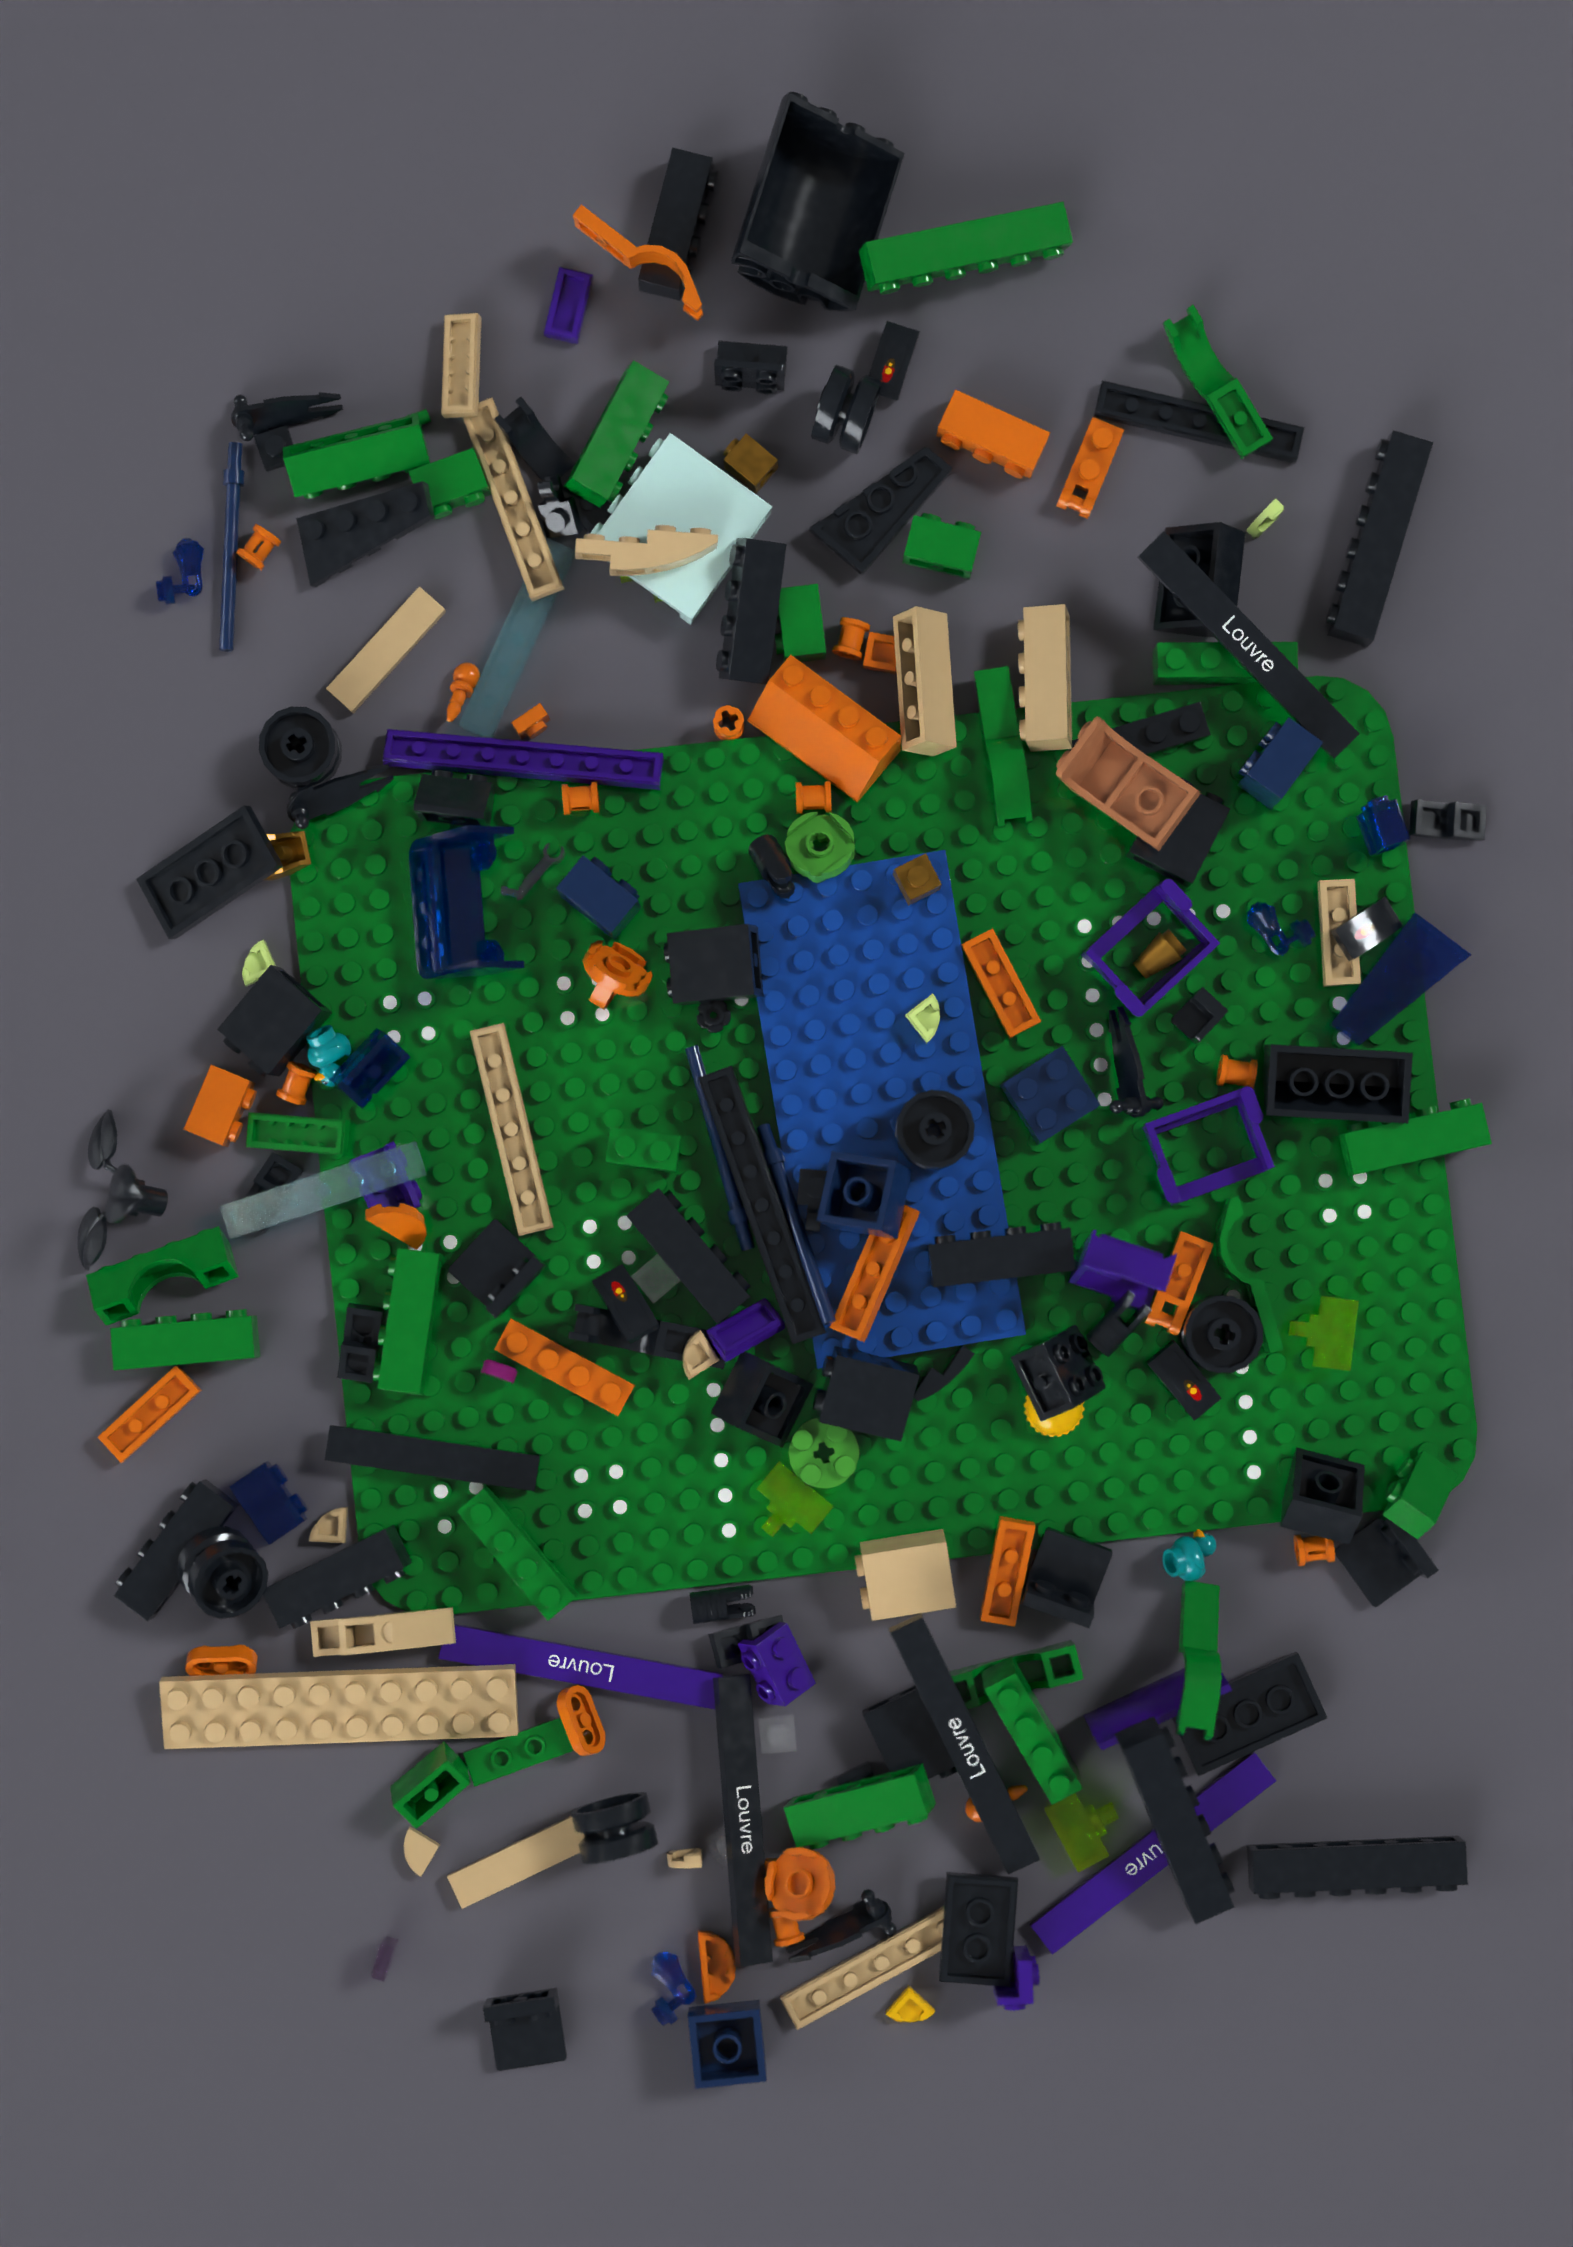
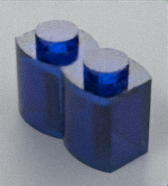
M1388 795L1368 801L1367 805L1361 807L1362 813L1356 816L1370 857L1396 849L1404 845L1403 843L1411 840L1397 799L1389 801Z
M266 1461L235 1482L230 1488L261 1535L270 1545L307 1520L304 1512L308 1510V1507L297 1492L291 1495L284 1484L288 1481V1478L277 1463L272 1466Z

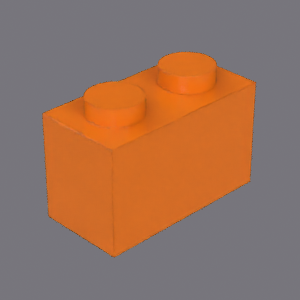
M211 1065L184 1126V1130L225 1147H229L231 1141L235 1143L242 1131L243 1123L239 1121L244 1109L250 1110L256 1098L257 1091L253 1090L255 1082Z

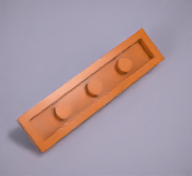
M904 1205L897 1239L873 1235L868 1236L835 1313L836 1322L832 1323L829 1328L865 1343L920 1211Z
M512 1318L509 1320L494 1348L495 1351L616 1416L620 1415L635 1387V1384Z

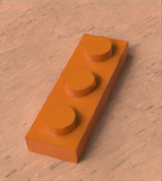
M993 928L961 944L1009 1039L1041 1023Z
M175 1365L104 1430L98 1438L119 1462L123 1463L202 1390L179 1365Z
M999 1516L979 1616L980 1621L1015 1627L1036 1527L1034 1522Z

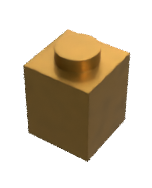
M745 434L740 441L737 438L732 440L723 452L725 456L724 469L755 494L759 492L778 469V459L748 434Z
M926 853L895 868L893 871V876L908 906L939 891L942 886Z

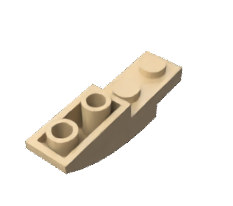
M657 525L655 530L648 529L647 543H640V539L636 537L623 536L619 537V541H607L603 535L584 534V539L576 538L575 559L609 561L610 576L658 573L684 566L717 549L718 535L711 534V530L706 528H691L690 533L676 532V527L669 525Z
M453 1607L310 1621L313 1657L373 1653L456 1643Z

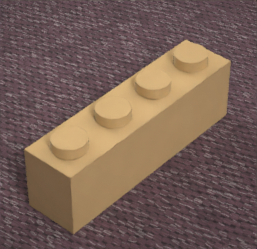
M1065 604L1023 607L1024 619L1018 620L1019 640L1024 641V653H1019L1018 665L1020 674L1025 676V686H1019L1020 707H1025V719L1019 722L1021 741L1026 740L1031 752L1072 749L1070 616Z
M915 606L893 616L901 745L903 751L933 757L957 747L947 613Z

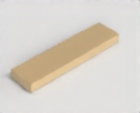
M419 586L330 683L326 690L354 714L446 613V610Z
M572 1816L448 1874L447 1878L463 1909L580 1853L579 1843L586 1837V1834L575 1831Z

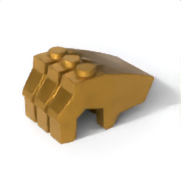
M305 831L266 834L283 867L264 880H275L290 876L298 870L311 865Z

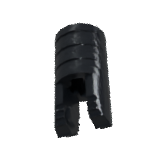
M773 835L760 836L750 844L748 849L749 855L763 879L769 882L777 896L789 899L794 894L795 889L794 882H792L791 863L776 837Z
M1130 1290L1116 1302L1086 1335L1087 1339L1107 1357L1113 1354L1152 1311L1146 1304L1142 1305L1125 1322L1120 1315L1134 1300L1135 1295Z
M742 1585L689 1593L693 1624L754 1616L756 1609L752 1603L726 1604V1602L751 1598L752 1594H754L753 1586Z

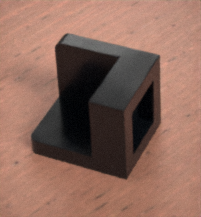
M1202 987L1175 1014L1171 1022L1194 1044H1197L1225 1016L1228 1010Z

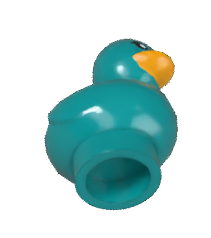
M326 1025L316 1029L306 1037L310 1045L307 1058L312 1066L320 1068L314 1080L333 1087L338 1085L343 1078L341 1067L333 1062L339 1060L344 1055L350 1056L351 1044L345 1035L335 1033L331 1025Z
M1197 1529L1194 1532L1193 1538L1182 1536L1175 1540L1172 1547L1164 1551L1162 1557L1163 1566L1167 1574L1171 1577L1179 1576L1185 1581H1196L1203 1577L1206 1569H1204V1557H1208L1215 1552L1217 1547L1215 1538L1211 1534L1203 1533L1200 1529Z

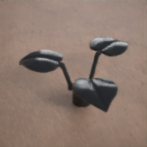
M107 1110L100 1118L91 1134L88 1145V1159L91 1167L99 1170L103 1166L114 1175L111 1179L105 1211L101 1214L98 1207H92L85 1214L79 1227L78 1253L85 1270H89V1267L99 1259L105 1248L107 1240L106 1221L116 1224L128 1215L137 1217L139 1213L160 1217L165 1212L168 1202V1194L165 1189L146 1186L144 1180L136 1179L131 1166L122 1164L119 1168H116L112 1165L110 1159L114 1156L117 1147V1129L112 1110Z

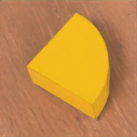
M908 1985L885 2011V2014L897 2022H917L928 2019L936 2011L935 2008Z

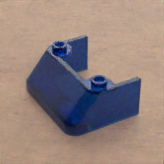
M465 825L416 839L412 843L409 850V869L416 965L422 978L443 979L494 975L524 968V961H504V952L496 940H485L480 872L488 870L496 859L497 851L494 839L514 834V827Z

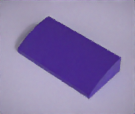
M1185 1668L1084 1714L1083 1717L1101 1751L1118 1744L1115 1733L1153 1716L1158 1724L1176 1717L1183 1694ZM1223 1673L1220 1696L1232 1691Z

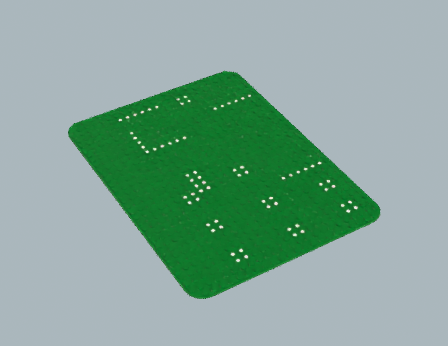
M1326 676L1305 677L1360 734L1335 759H1332L1320 747L1284 797L1271 810L1237 786L1243 778L1238 773L1255 750L1259 753L1262 752L1263 748L1258 744L1276 722L1282 725L1288 718L1294 720L1259 683L1071 702L1072 740L1078 739L1081 728L1088 721L1092 722L1096 717L1104 720L1112 729L1201 702L1211 735L1207 738L1148 756L1178 777L1192 783L1193 787L1205 796L1206 792L1219 796L1225 801L1224 806L1230 808L1193 883L1187 888L1175 882L1191 899L1192 907L1190 911L1220 944L1140 1017L1134 1016L1115 995V990L1081 954L1150 890L1169 878L1126 857L1136 835L1071 791L1056 776L1057 763L1060 757L1068 751L1067 749L1031 752L1026 740L1022 741L1033 821L1025 823L1024 817L1006 819L1004 827L997 826L993 781L988 753L984 744L980 713L954 715L957 745L954 749L932 757L903 751L901 745V751L858 802L831 784L832 812L829 813L842 817L847 821L854 833L855 857L850 865L940 850L946 851L961 944L993 928L1041 1020V1023L1009 1039L962 949L1008 1228L1026 1226V1233L1039 1232L1040 1224L1061 1222L1062 1229L1071 1228L1074 1260L1079 1248L1093 1230H1097L1096 1236L1098 1237L1102 1233L1161 1253L1164 1259L1170 1256L1178 1233L1182 1231L1214 1244L1190 1307L1196 1301L1208 1296H1234L1246 1301L1251 1306L1245 1284L1235 1281L1223 1270L1216 1255L1215 1239L1225 1199L1239 1196L1244 1215L1234 1222L1228 1233L1227 1249L1229 1256L1240 1272L1251 1278L1264 1280L1284 1348L1273 1353H1265L1262 1344L1257 1357L1247 1367L1233 1373H1215L1196 1366L1221 1399L1194 1421L1146 1363L1172 1340L1183 1350L1180 1343V1332L1176 1336L1168 1333L1165 1327L1157 1324L1153 1327L1145 1324L1143 1320L1113 1354L1107 1357L1087 1339L1086 1335L1115 1305V1303L1110 1301L1111 1297L1068 1283L1071 1271L1017 1277L1026 1335L962 1345L975 1353L964 1369L941 1390L920 1401L913 1398L902 1441L851 1430L858 1442L859 1460L854 1473L844 1483L832 1488H817L805 1484L794 1473L789 1461V1445L794 1433L806 1421L818 1418L817 1410L813 1409L814 1397L817 1389L823 1390L826 1377L822 1376V1368L817 1369L812 1338L792 1344L785 1324L784 1330L747 1350V1352L814 1384L783 1448L743 1431L711 1414L739 1355L725 1362L724 1369L708 1367L696 1376L688 1379L684 1372L683 1361L618 1347L568 1339L569 1331L574 1332L578 1311L573 1310L575 1303L608 1309L594 1289L592 1280L623 1264L657 1320L706 1330L717 1325L714 1319L626 1216L658 1188L663 1194L668 1190L673 1193L683 1205L678 1211L687 1221L693 1217L705 1231L701 1239L710 1248L715 1243L728 1259L723 1264L731 1274L738 1271L751 1286L746 1290L750 1297L721 1322L765 1297L783 1319L750 1222L748 1221L755 1248L741 1251L735 1226L730 1225L727 1214L730 1208L685 1052V1048L695 1045L699 1046L706 1075L733 1066L755 1130L756 1127L769 1123L777 1148H781L757 998L724 1001L727 1004V1010L731 1012L729 1024L717 1033H711L708 1029L701 1028L696 1019L697 1014H699L698 1007L700 1004L684 1006L674 1004L673 999L668 995L667 979L671 976L670 964L666 962L664 957V944L668 942L667 933L744 924L738 883L763 879L749 855L748 849L750 844L760 836L773 835L786 854L785 841L790 825L797 818L809 812H818V815L825 814L829 816L825 809L803 810L802 813L797 814L795 782H801L802 786L824 785L827 780L770 737L758 736L633 750L663 753L664 762L660 790L598 785L599 813H594L593 810L572 811L570 815H564L562 784H568L569 787L590 786V784L475 774L488 777L487 782H491L495 786L490 829L421 821L413 811V806L422 774L432 775V772L393 776L394 779L378 793L375 790L342 810L327 816L324 813L309 820V825L306 829H299L294 823L290 832L305 831L311 865L290 875L301 985L332 1012L321 1027L331 1025L335 1033L345 1035L351 1044L350 1056L344 1055L339 1060L333 1062L338 1064L343 1072V1078L338 1085L329 1087L322 1084L321 1081H315L314 1078L311 1079L315 1118L350 1120L348 1156L318 1153L339 1358L341 1344L344 1339L348 1304L354 1303L383 1308L386 1289L391 1290L393 1276L388 1275L391 1254L397 1255V1248L415 1250L366 1220L365 1210L368 1209V1206L349 1164L351 1159L382 1148L393 1141L397 1149H403L408 1160L406 1170L410 1180H415L421 1190L422 1200H419L421 1207L417 1210L424 1215L427 1229L425 1241L417 1251L443 1254L424 1393L417 1395L377 1389L378 1381L374 1380L373 1383L342 1379L346 1426L541 1456L535 1491L350 1464L358 1542L394 1525L412 1561L411 1564L403 1568L404 1576L388 1584L385 1583L383 1578L372 1583L383 1599L404 1611L453 1607V1614L534 1605L456 1512L486 1486L492 1490L578 1593L573 1601L856 1569L855 1555H861L860 1542L939 1529L944 1530L949 1559L989 1555L993 1551L999 1516L1035 1523L1036 1527L1031 1550L1039 1548L1044 1532L1048 1527L1092 1543L1195 1532L1197 1529L1205 1531L1281 1522L1282 1500L1296 1447L1365 1465L1362 1513L1385 1510L1389 1502L1385 1499V1496L1391 1486L1400 1479L1397 1475L1399 1467L1408 1457L1413 1460L1423 1450L1458 1474L1452 1490L1464 1480L1475 1458L1477 1422L1444 1155L1348 1176L1338 1135L1348 1133V1125L1366 1121L1265 1115L1263 1063L1264 1047L1268 1044L1413 1053L1409 1119L1416 1118L1415 1110L1436 1106L1437 1113L1439 1112L1394 736L1385 710L1368 690L1344 678ZM1025 707L1015 708L1018 728L1020 720L1025 719ZM900 721L885 723L901 735ZM452 772L453 778L466 779L467 774H472ZM386 777L367 779L359 785H365ZM817 840L813 841V850H826L828 842L820 843ZM583 855L590 861L594 856L610 868L611 878L618 883L621 879L625 880L638 891L637 894L640 896L638 900L641 909L616 940H613L565 901L556 889ZM790 867L793 874H798L792 867ZM1355 879L1357 913L1382 897H1386L1403 927L1359 956L1361 984L1323 987L1317 882L1320 880ZM1163 902L1101 958L1138 999L1179 962H1175L1149 976L1147 979L1133 964L1159 932L1163 934L1169 929L1187 950L1180 956L1182 959L1200 943ZM598 940H603L602 946L612 947L613 943L617 942L633 949L645 959V970L647 972L652 971L653 974L651 982L643 994L630 997L615 994L605 1010L589 1001L597 982L585 971L583 964L584 956L590 945ZM1203 987L1228 1012L1199 1043L1194 1044L1171 1022V1019ZM1123 1006L1132 1024L1130 1029L1140 1056L1145 1078L1143 1079L1145 1094L1150 1099L1158 1096L1164 1102L1160 1110L1151 1109L1150 1112L1142 1117L1133 1118L1124 1112L1114 1114L1110 1110L1111 1102L1119 1100L1116 1090L1119 1087L1114 1064L1111 1032H1109V1010H1115L1120 1027L1117 1007ZM712 1012L710 1014V1017L712 1019H715L717 1017V1014L715 1012ZM504 1023L554 1226L551 1229L522 1236L518 1235L470 1035L472 1030ZM1063 1045L1100 1103V1106L1037 1145L1000 1085ZM1222 1054L1228 1055V1058L1245 1062H1250L1251 1059L1257 1060V1076L1253 1090L1263 1113V1120L1259 1123V1127L1275 1167L1266 1172L1171 1206L1166 1200L1157 1176L1158 1167L1142 1126L1148 1122L1244 1088L1245 1086L1224 1083L1223 1086L1216 1084L1218 1065ZM309 1063V1066H310L311 1068H313L314 1070H316L317 1072H319V1069H320V1068H317V1067H315V1066H312V1065ZM1236 1106L1157 1135L1177 1187L1256 1158ZM1367 1121L1369 1128L1382 1125V1122ZM610 1127L681 1136L677 1173L606 1163ZM493 1220H498L547 1265L500 1318H495L485 1309L486 1306L448 1271L449 1267ZM1165 1301L1162 1311L1173 1315L1176 1305ZM1126 1308L1120 1317L1126 1322L1135 1313V1310ZM384 1310L383 1325L387 1324L388 1311ZM512 1318L635 1384L620 1415L616 1416L495 1351L494 1348L509 1320ZM1076 1325L1087 1341L1088 1350L1095 1365L1102 1372L1106 1388L1084 1402L1083 1418L1080 1419V1424L1075 1426L1073 1431H1069L1067 1435L1062 1434L1060 1437L1043 1436L1042 1433H1037L1035 1428L1030 1427L1029 1421H1026L1027 1416L1024 1414V1403L1026 1402L1025 1397L1028 1394L1010 1357L1043 1343L1063 1330ZM1222 1327L1221 1329H1215L1214 1336L1219 1337L1220 1340L1224 1339L1225 1330ZM380 1345L377 1356L378 1360L382 1359L383 1346ZM960 1346L886 1358L917 1365L920 1374L918 1386L930 1367L942 1374ZM489 1359L517 1369L518 1373L514 1383L481 1373L484 1360ZM825 1443L818 1444L819 1450L813 1452L814 1457L821 1458L823 1463L829 1462V1456L834 1454V1448H827Z

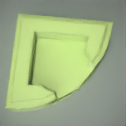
M1275 498L1246 531L1254 539L1258 538L1280 517L1284 506Z
M265 940L256 943L245 959L242 976L247 987L256 983L270 965L276 966Z
M933 993L905 1015L926 1044L935 1035L940 1022L939 1004Z

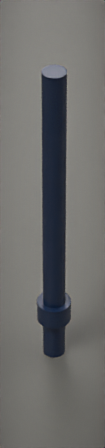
M239 442L228 443L227 469H224L223 485L226 486L219 644V650L233 651L238 556L236 551L238 550L240 487L244 486L245 471L241 470L242 443Z
M691 1046L685 1048V1052L730 1211H727L730 1225L735 1226L741 1251L753 1249L755 1245L748 1224L749 1220L699 1081V1077L706 1075L699 1046Z
M762 1124L756 1127L820 1319L823 1326L836 1322V1318L783 1166L786 1160L782 1149L777 1148L770 1124Z

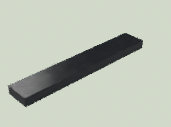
M1102 380L1093 417L1235 450L1209 405ZM1261 417L1273 440L1252 454L1295 464L1305 427Z
M330 1425L325 1453V1461L529 1491L536 1490L541 1457L534 1454Z

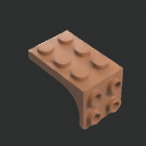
M1096 717L1092 722L1088 721L1081 728L1078 734L1079 740L1072 750L1066 751L1060 757L1057 763L1056 776L1071 791L1159 851L1201 793L1134 747L1111 729L1101 718Z

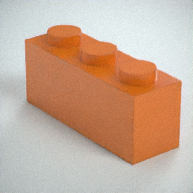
M955 389L940 421L936 436L942 438L941 442L949 448L959 450L961 447L972 452V456L982 463L991 464V462L1003 466L1004 471L1013 477L1022 479L1025 476L1031 479L1048 442L1050 432Z

